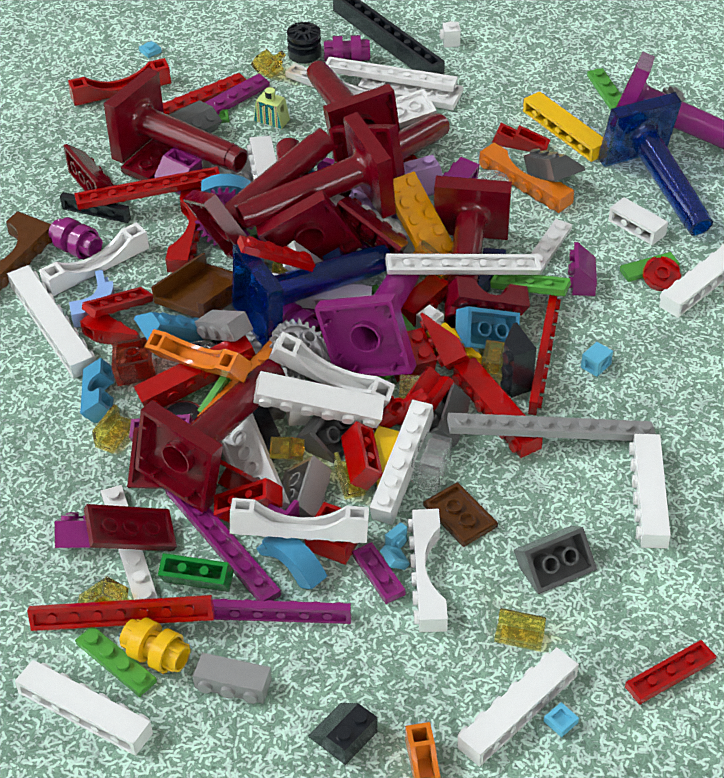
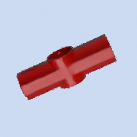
M420 388L404 399L395 398L391 400L387 405V409L383 411L382 421L378 426L391 428L396 424L403 425L412 400L431 404L424 389Z

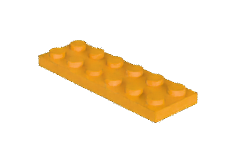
M415 171L393 179L396 214L417 253L451 254L453 242ZM437 275V276H439V277H441V278H443V279H448V276H449V275Z

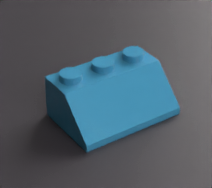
M476 307L456 309V331L465 347L504 351V343L513 323L517 322L520 325V313Z
M149 312L134 317L135 322L147 340L153 329H156L195 345H201L204 341L198 334L195 321L199 318L169 315L164 312Z

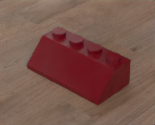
M68 144L63 145L68 172L84 191L114 186L110 177L103 173L102 168L97 166L94 159L89 157L85 151Z

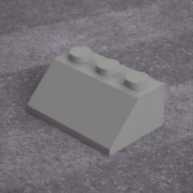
M314 455L285 470L281 482L290 504L294 499L299 501L300 518L315 517L325 499V491L330 482L329 478L332 470Z

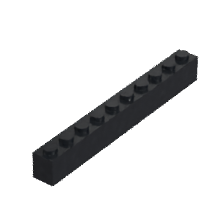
M333 0L334 12L412 70L444 74L445 61L363 1Z

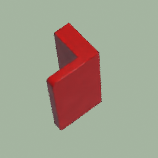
M427 366L406 397L423 388L433 405L434 412L455 381L449 376H441L431 366Z
M221 460L220 465L226 469L218 484L231 490L257 481L256 478Z

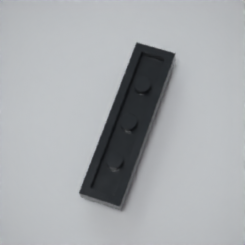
M62 192L60 195L63 210L129 223L131 220L129 206L113 203L78 210L75 194Z

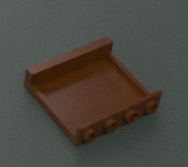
M201 253L151 287L154 303L192 317L201 318L211 310L224 309L254 288L255 269L248 267L240 273L208 264L205 253Z

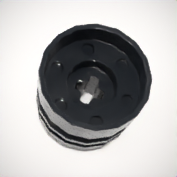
M298 22L287 29L289 59L296 63L307 64L321 57V30L319 26L310 22Z

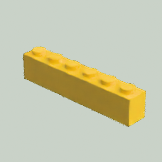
M539 91L524 98V113L590 162L607 154L608 140Z

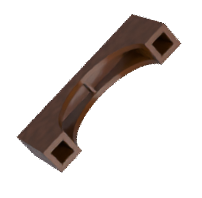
M19 211L6 221L9 235L18 241L11 253L0 260V290L7 287L9 283L7 273L29 265L38 254L42 253L49 243H52V239L49 237L50 223Z

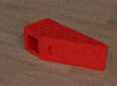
M423 312L420 313L422 318L420 324L425 332L428 331L430 334L428 341L433 349H437L439 355L436 357L441 367L445 366L448 370H451L455 365L470 359L462 341Z
M88 314L80 320L82 334L96 343L133 348L141 347L139 333L125 326L121 321L112 318L109 314L99 318L91 317Z

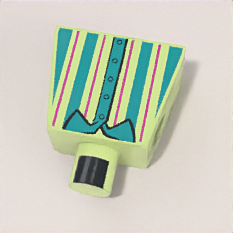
M268 87L256 100L254 121L283 129L290 120L286 99L275 95V89Z

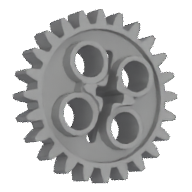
M291 319L289 322L285 320L272 332L270 348L273 349L278 337L282 332H285L302 340L315 354L327 362H331L324 338L320 337L322 332H315V326L310 328L308 322L302 325L300 319L297 322L294 319ZM287 368V374L293 372L294 378L300 375L301 380L306 378V376Z

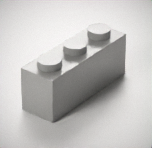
M211 310L195 321L197 332L202 339L236 342L253 330L245 311Z
M202 652L193 674L194 687L206 694L213 692L221 694V696L228 699L233 697L240 698L251 704L256 702L264 703L272 681L271 667Z

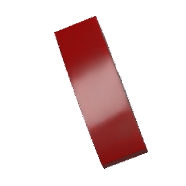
M501 122L492 143L528 152L533 149L544 151L547 150L551 139L521 125L516 130Z

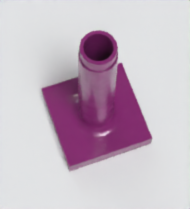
M642 51L614 110L607 132L620 137L630 114L638 112L724 149V120L650 87L647 84V79L655 56Z
M387 274L374 295L320 300L314 309L333 365L354 373L370 376L413 373L416 362L401 309L420 275Z

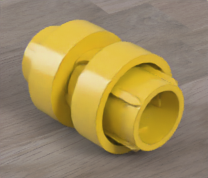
M149 618L129 620L122 629L119 638L120 645L126 649L128 657L140 663L147 661L150 668L162 674L168 671H181L190 656V646L184 642L182 634L170 628L162 631V625Z

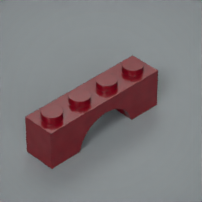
M456 276L448 286L450 304L453 307H476L520 313V316L530 307L527 286L509 284L500 295H493L484 291L477 284L475 278Z

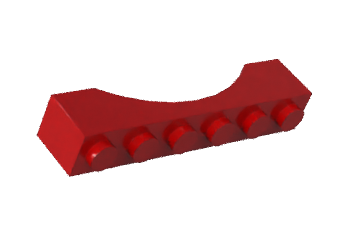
M165 58L149 61L138 72L116 81H96L86 77L68 80L70 96L74 106L111 98L147 68L159 72L161 86L171 84L169 65Z
M201 187L181 191V212L187 217L189 223L183 235L168 247L165 258L167 272L176 271L194 259V254H197L196 242L200 241V231H197V229L201 225L195 223L198 219L183 201V198L192 190L201 191Z

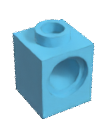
M596 342L582 354L581 368L598 377L611 365L613 351Z

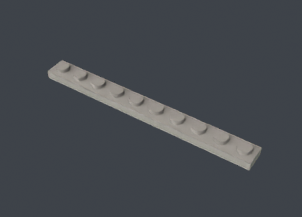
M448 413L447 416L450 434L633 441L634 434H656L652 421Z

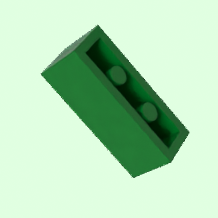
M163 553L158 576L163 582L229 592L234 570L228 562Z

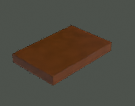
M458 482L423 501V506L426 509H439L440 524L462 547L467 546L498 527V522Z

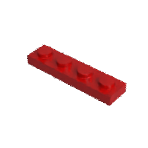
M240 235L237 240L241 253L313 272L316 266L312 256L305 251L299 252L287 246H277L270 241H259L252 236L245 237Z
M142 287L85 301L82 303V310L91 317L99 318L103 315L113 314L117 311L153 302V294Z
M699 640L626 681L625 688L640 705L714 663L717 656L702 640Z

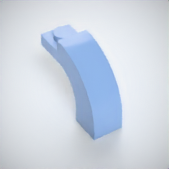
M103 270L95 271L98 286L93 295L86 299L69 302L75 328L81 327L80 320L88 315L87 312L82 310L83 302L115 294L113 281H109L108 277H104Z

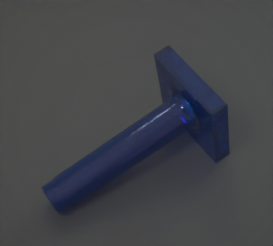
M676 92L612 108L598 156L602 165L606 167L640 158L690 235L696 236L708 231L713 225V220L668 149L682 104Z
M238 244L233 245L232 306L236 311L246 312L253 327L251 332L263 347L273 336L272 332L276 327L283 323V306L387 272L385 257L386 254H390V251L385 245L369 247L315 263L316 266L313 272L298 268L273 275L261 258L241 253Z

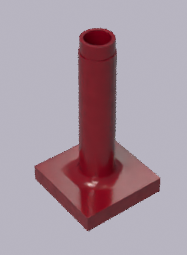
M315 61L310 64L307 69V77L327 104L323 106L329 136L330 128L336 125H344L343 117L355 112L359 113L366 124H397L398 131L400 130L395 92L390 84L354 95L325 62Z
M151 68L145 69L104 102L111 158L123 164L151 139L236 173L240 172L247 162L248 153L246 149L164 113L160 75L156 70Z
M358 112L343 117L348 158L236 204L237 216L245 230L262 224L321 189L331 198L360 186L382 219L396 214L391 157Z
M439 113L427 116L399 131L397 124H367L391 157L393 179L405 175L404 159L440 140L448 134L450 129L448 119ZM336 125L329 129V134L335 144V149L333 150L334 161L339 162L348 158L345 126Z
M318 128L224 205L216 194L192 190L183 198V201L228 258L251 265L259 257L241 253L237 243L239 236H248L243 231L235 205L305 176L335 149V144L323 129Z
M291 137L280 140L276 145L277 161L295 147L299 141ZM323 189L256 226L257 234L261 241H270L277 246L284 247L294 240L322 261H324V255L338 247L347 255L363 246L360 235Z
M436 175L434 208L448 234L454 236L451 254H482L484 238L508 240L512 181ZM479 275L448 276L444 322L451 328H456V309L460 308L453 307L450 304L449 284L456 276L475 278L478 283Z
M265 360L248 373L244 382L239 381L190 424L153 400L150 401L140 411L135 469L200 512L204 513L214 504V495L216 494L223 445L220 442L260 406L257 403H253L256 380L260 371L285 376L282 367L273 360Z

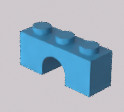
M99 358L83 369L80 414L93 423H97L113 413L114 398L105 390L114 383L115 368L102 358Z

